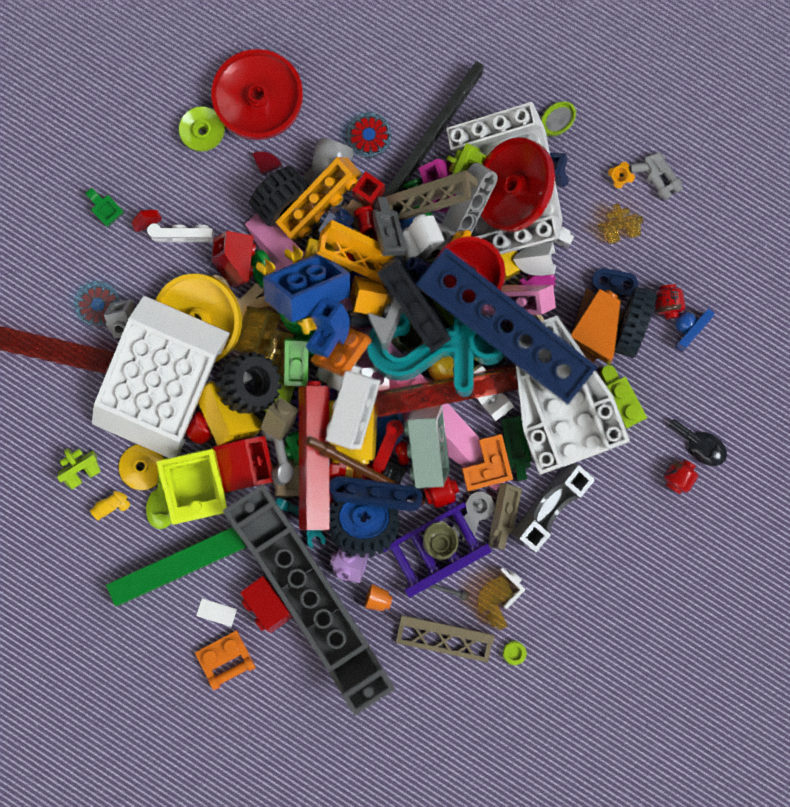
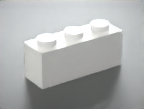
M345 371V375L340 381L341 389L339 396L333 405V417L327 426L326 441L349 449H361L381 380L357 372Z

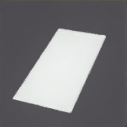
M201 599L196 616L232 627L237 609Z

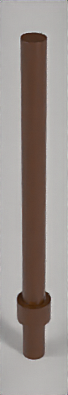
M312 436L306 439L307 445L320 451V455L328 459L333 458L374 481L400 484L336 450V446L328 442L323 443ZM422 496L423 505L426 501V498L424 496Z

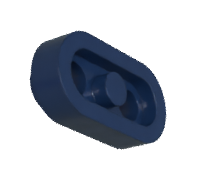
M606 268L597 270L591 280L592 286L596 291L600 289L604 292L609 290L622 297H629L635 286L638 287V280L633 274ZM605 278L607 284L601 285L599 279ZM627 282L629 289H624L622 283Z

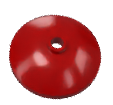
M461 237L448 243L438 254L439 256L445 248H448L500 290L502 289L505 280V264L499 251L490 242L479 237ZM447 275L443 278V284L447 288H453L456 286V279L452 275ZM465 290L462 293V299L466 303H472L475 301V294L471 290Z

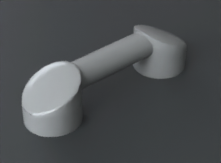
M262 430V435L267 440L274 441L279 466L273 469L271 473L272 480L277 485H285L293 477V468L287 461L283 438L279 441Z

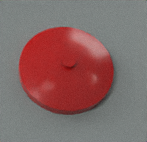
M250 49L233 55L222 64L214 77L211 97L218 119L230 132L245 139L265 140L282 134L295 122L302 108L303 88L298 72L283 56L269 50Z
M524 137L505 140L488 154L482 164L497 174V183L481 213V217L493 228L505 232H516L532 225L545 211L554 189L555 170L550 154L541 144Z

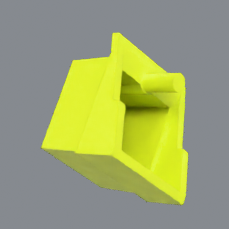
M206 450L156 462L172 525L224 513L223 510L227 508L215 450Z

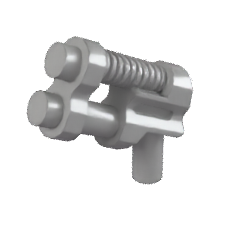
M660 152L649 155L644 159L643 163L630 164L631 173L646 171L649 175L647 178L648 182L654 184L658 190L657 195L659 198L663 197L665 201L673 196L670 193L671 191L677 194L683 190L681 186L682 181L680 178L677 179L670 166L666 163L664 155ZM663 174L671 183L668 186L660 178Z

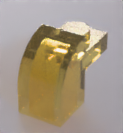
M500 575L484 584L477 596L479 613L489 610L490 613L486 616L492 628L497 626L498 630L508 627L498 604L514 597L504 575Z

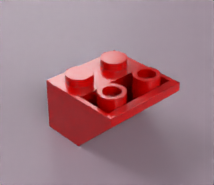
M225 231L213 239L211 261L220 274L227 279L230 287H238L249 282V279L252 277L253 266L251 265V256H254L256 244L253 243V235Z
M265 436L212 447L216 451L224 493L274 482L271 477L273 470Z

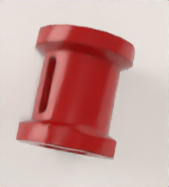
M363 206L353 212L354 216L358 219L360 227L358 232L365 236L376 232L372 218V211L374 210L372 206Z

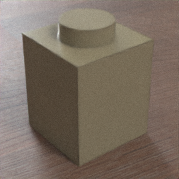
M279 397L267 409L261 429L281 441L293 428L299 409Z

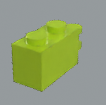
M606 365L600 371V377L614 397L625 429L647 419L626 376L620 379L613 366Z

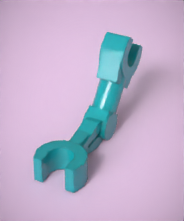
M277 498L276 502L282 510L299 516L298 506ZM321 530L307 531V544L310 548L314 547L312 539L315 536H318L321 539V543L325 544V537Z

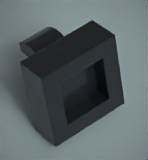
M388 461L385 470L381 471V474L401 483L407 469Z

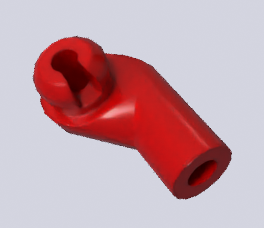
M399 442L395 447L398 463L402 465L409 463L410 458L407 452L409 442Z

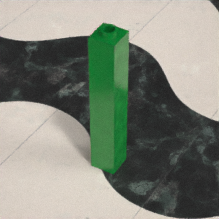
M232 527L111 582L106 587L115 607H118L248 547Z

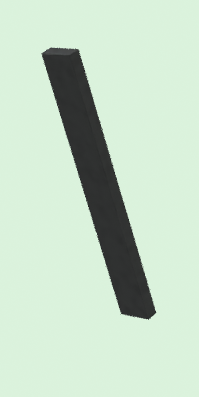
M478 61L474 63L381 197L402 191V186L409 181L482 77L484 69L482 63Z

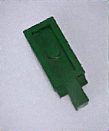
M522 416L501 418L504 444L510 469L515 470L517 482L526 481V468L531 467L530 462L532 460L530 447L523 431Z

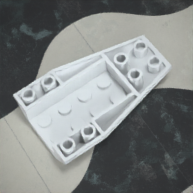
M558 316L541 321L546 327L585 356ZM521 335L519 344L523 348H529L532 345V339L528 335ZM540 350L538 359L542 363H548L551 359V354L547 350ZM562 364L558 366L557 374L561 378H567L570 370L568 366ZM516 366L523 431L540 475L630 442L614 397L596 371L590 376L569 405H566Z

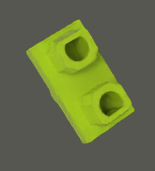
M466 143L463 151L457 150L455 157L447 156V160L452 162L449 171L453 172V174L468 171L469 167L474 163L483 164L487 156L480 151V148Z
M69 448L65 449L66 457L60 460L62 466L68 463L71 464L58 471L57 478L60 483L64 481L71 490L82 483L77 472L84 469L90 478L101 472L97 462V454L92 450L81 458L76 459L83 455L80 448L73 453Z

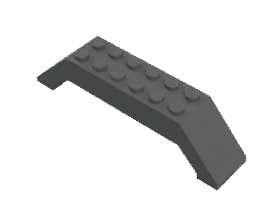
M265 485L259 486L224 509L223 512L233 528L251 550L330 673L353 715L356 716L394 691L396 688L370 644Z

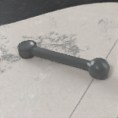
M437 584L430 586L431 588L459 596L461 600H467L469 597L466 591L459 592Z

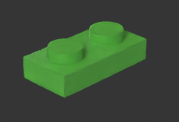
M285 338L284 386H307L309 351L305 346L309 339Z

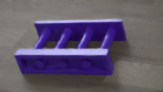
M458 501L445 507L446 513L399 539L396 536L395 542H391V547L388 550L391 549L408 580V588L405 589V592L409 598L492 552L488 544L482 546L481 542L478 543L460 511L466 507L464 502L460 505ZM452 515L470 546V553L462 557L461 554L455 552L448 560L449 565L441 569L440 565L437 566L433 557L425 551L423 540L419 533L426 530L432 523L440 522ZM409 538L414 542L429 569L427 571L429 576L423 580L416 577L399 544Z

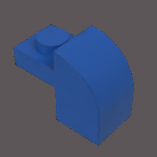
M322 298L311 315L318 328L305 347L311 353L328 358L337 343L344 344L349 332L350 321L342 303Z

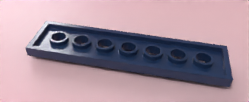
M448 248L442 251L416 284L422 292L566 405H569L597 369L595 364ZM447 275L454 276L456 286L453 288L445 287L443 278ZM465 290L473 291L475 301L472 303L464 302L462 293ZM482 306H492L494 309L493 317H483L481 314ZM501 321H511L513 330L510 333L502 332L500 329ZM521 335L531 337L532 345L529 348L520 346L519 338ZM540 350L550 352L551 359L548 363L539 361L538 353ZM559 365L568 366L570 374L567 378L558 376L557 368Z

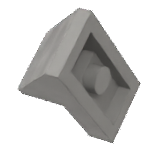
M395 298L392 304H388L385 309L384 317L386 319L368 313L371 325L384 350H388L403 313Z

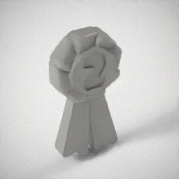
M482 491L471 494L466 501L467 514L464 518L474 536L479 521L489 518L495 509L492 497ZM456 523L452 528L456 530L457 537H459L462 532Z

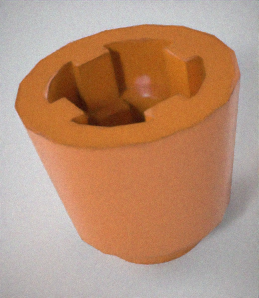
M371 583L366 595L364 609L389 610L393 596L389 595V591Z

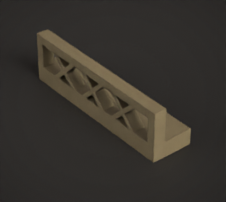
M462 171L386 196L389 209L400 212L398 214L400 222L470 200L471 189L478 187L477 178L467 171ZM462 191H463V194L458 195V196H453V194H456V193H459V192H462ZM440 199L439 202H436V203L432 202V201H434V200Z
M401 615L396 643L488 663L495 635ZM404 626L415 628L419 634L412 641L401 639ZM418 629L426 630V631L421 634ZM429 632L438 633L442 641L435 646L428 645L423 636ZM441 634H445V635H449V636L444 639ZM452 637H459L465 646L458 651L451 650L446 641ZM421 638L424 644L415 641ZM465 639L473 640V641H471L470 643L467 644L466 641H465ZM475 642L487 643L484 657L474 655L469 646ZM444 643L445 646L447 647V649H446V648H441V647H438V646H440V645H442V644ZM467 648V649L469 650L470 654H469V653H464V652H461V651H463V650H465V649Z

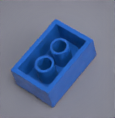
M318 254L263 277L265 301L292 323L313 314L322 298L339 302L350 297V273L337 263Z

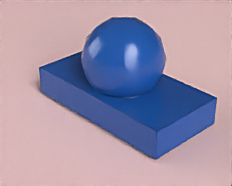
M708 308L699 320L691 312L680 313L679 317L675 319V326L679 332L686 335L675 347L681 352L684 351L715 316V313Z

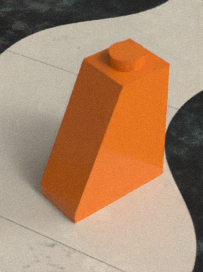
M600 289L571 336L581 349L611 365L615 350L620 300H618V296L609 290L604 292Z

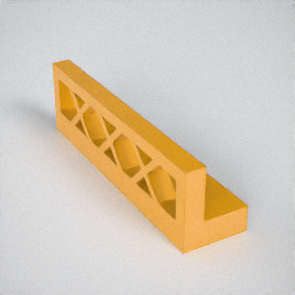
M331 220L320 232L316 253L383 285L385 284L377 272L382 269L381 267L384 263L395 257L382 256L378 241L334 220ZM325 243L331 244L336 252L325 249ZM345 253L353 254L356 261L349 260ZM365 262L372 263L377 271L370 270Z

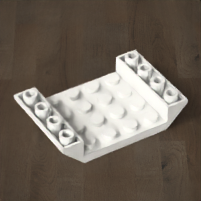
M533 102L446 128L450 150L457 152L458 149L463 151L465 144L468 143L480 148V151L488 156L497 145L505 140L524 137L541 144L550 154L546 131ZM554 183L553 193L545 211L529 227L516 232H505L488 225L480 215L472 232L473 237H479L490 242L500 254L559 239L563 219L556 183Z
M143 296L127 321L95 400L92 424L168 458L179 457L186 441L183 437L217 355L222 354L230 332L152 298Z

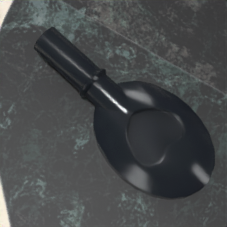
M676 419L670 422L669 426L689 440V450L699 462L708 466H718L725 462L727 450L722 441L716 436L707 432L693 433L692 430H689Z

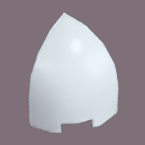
M553 242L527 247L516 254L513 259L517 267L527 274L535 276L555 274L556 264H553L551 254H555Z

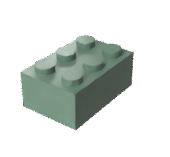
M443 404L414 406L411 414L408 415V421H405V434L410 437L407 452L408 457L412 458L413 466L410 467L411 480H415L416 488L444 487L450 467Z

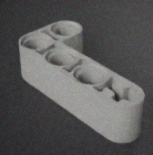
M480 163L472 164L467 171L477 178L478 187L471 189V199L451 205L442 224L437 222L444 238V243L438 248L440 250L451 242L455 233L469 230L472 234L497 183V174ZM463 191L456 193L455 196L463 194Z

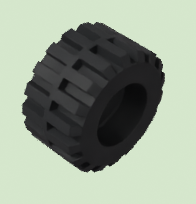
M287 166L272 173L255 189L249 200V205L267 226L277 225L276 221L301 196L309 185L292 166Z
M256 352L241 354L226 360V363L220 367L222 371L217 373L219 382H216V387L220 388V392L217 393L219 397L224 398L222 403L225 406L230 405L229 409L237 411L239 414H248L268 409V406L275 402L274 399L279 398L280 393L277 391L282 387V384L279 383L281 374L276 372L278 370L277 365H272L273 360L265 358V354H257ZM245 372H248L254 380L252 395L247 392L244 386L243 378Z

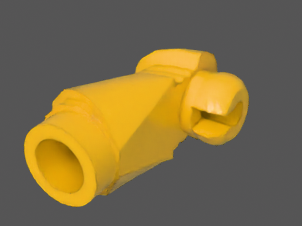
M113 491V494L109 497L95 502L93 508L90 509V513L99 521L116 510L117 507L120 511L127 510L130 507V502L124 493Z

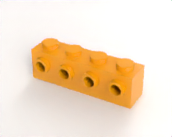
M337 157L276 221L277 225L290 239H304L312 232L311 227L316 222L319 223L324 212L328 211L332 206H337L343 200L342 195L347 190H352L363 174L348 157Z

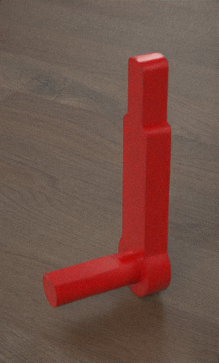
M392 420L386 426V435L373 463L374 470L379 473L385 470L398 437L404 432V425L399 420Z

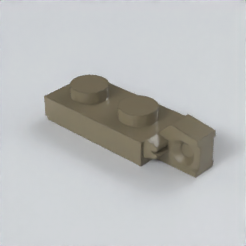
M500 483L489 535V547L505 550L507 538L514 529L522 492L521 488Z

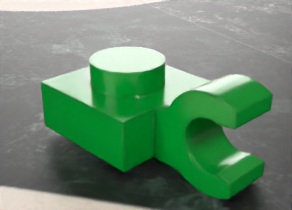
M90 188L85 193L96 205L91 211L107 228L124 214V211L109 195L102 199L93 188Z

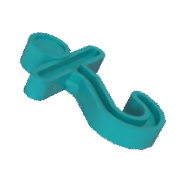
M402 313L393 338L406 335L410 331V321L405 313ZM455 317L454 324L446 329L452 340L432 353L427 345L423 343L406 357H394L382 348L373 328L369 332V337L372 341L367 347L370 362L376 371L387 379L396 381L414 379L444 357L453 358L455 391L462 397L471 395L474 389V360L480 364L493 365L501 361L504 355Z

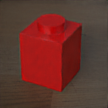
M365 171L352 189L353 197L366 206L374 207L377 197H381L385 192V184Z

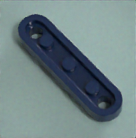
M342 476L335 477L329 482V496L339 502L403 511H415L422 505V492L414 486Z

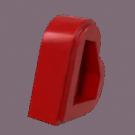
M156 209L143 210L136 215L131 224L134 230L139 232L147 229L151 224L159 223L162 217Z

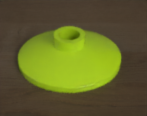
M195 107L184 114L179 124V134L183 143L188 148L199 152L212 150L219 145L225 132V126L218 119L215 110L208 107ZM202 128L207 129L204 135L199 134V130Z

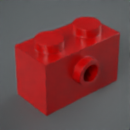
M264 576L240 592L244 598L241 600L242 604L248 612H254L257 617L254 621L261 631L266 629L269 633H273L293 618L283 600Z

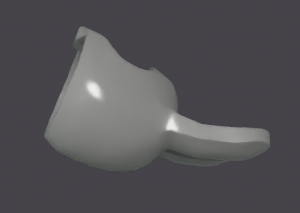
M324 137L320 138L313 152L312 166L302 178L310 186L337 157H348L352 162L354 149L341 142ZM343 200L337 205L339 208L342 206Z

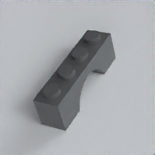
M573 463L563 467L510 534L526 548L537 553L550 537L551 526L557 515L570 502L581 498L595 479L578 464Z

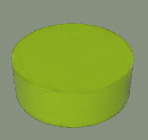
M511 641L504 646L502 654L507 663L519 665L525 660L527 652L523 644Z

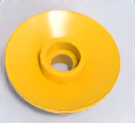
M138 444L128 448L119 461L121 479L127 486L136 490H148L155 487L158 482L156 462L164 460L163 456ZM143 462L145 465L142 471L137 470V464Z

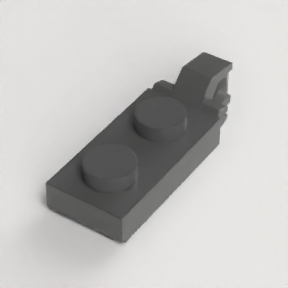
M377 197L376 204H374L375 210L372 211V218L382 256H404L407 249L397 211L389 209L387 197Z

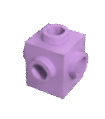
M339 547L338 552L333 553L330 566H333V576L344 581L349 580L360 583L367 566L368 553L365 554V558H360L359 553H356L354 557L350 555L349 550L347 553H344L341 547Z

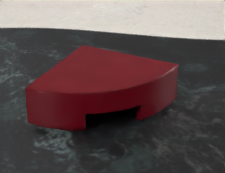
M264 151L252 153L261 175L282 167L280 160L271 153Z

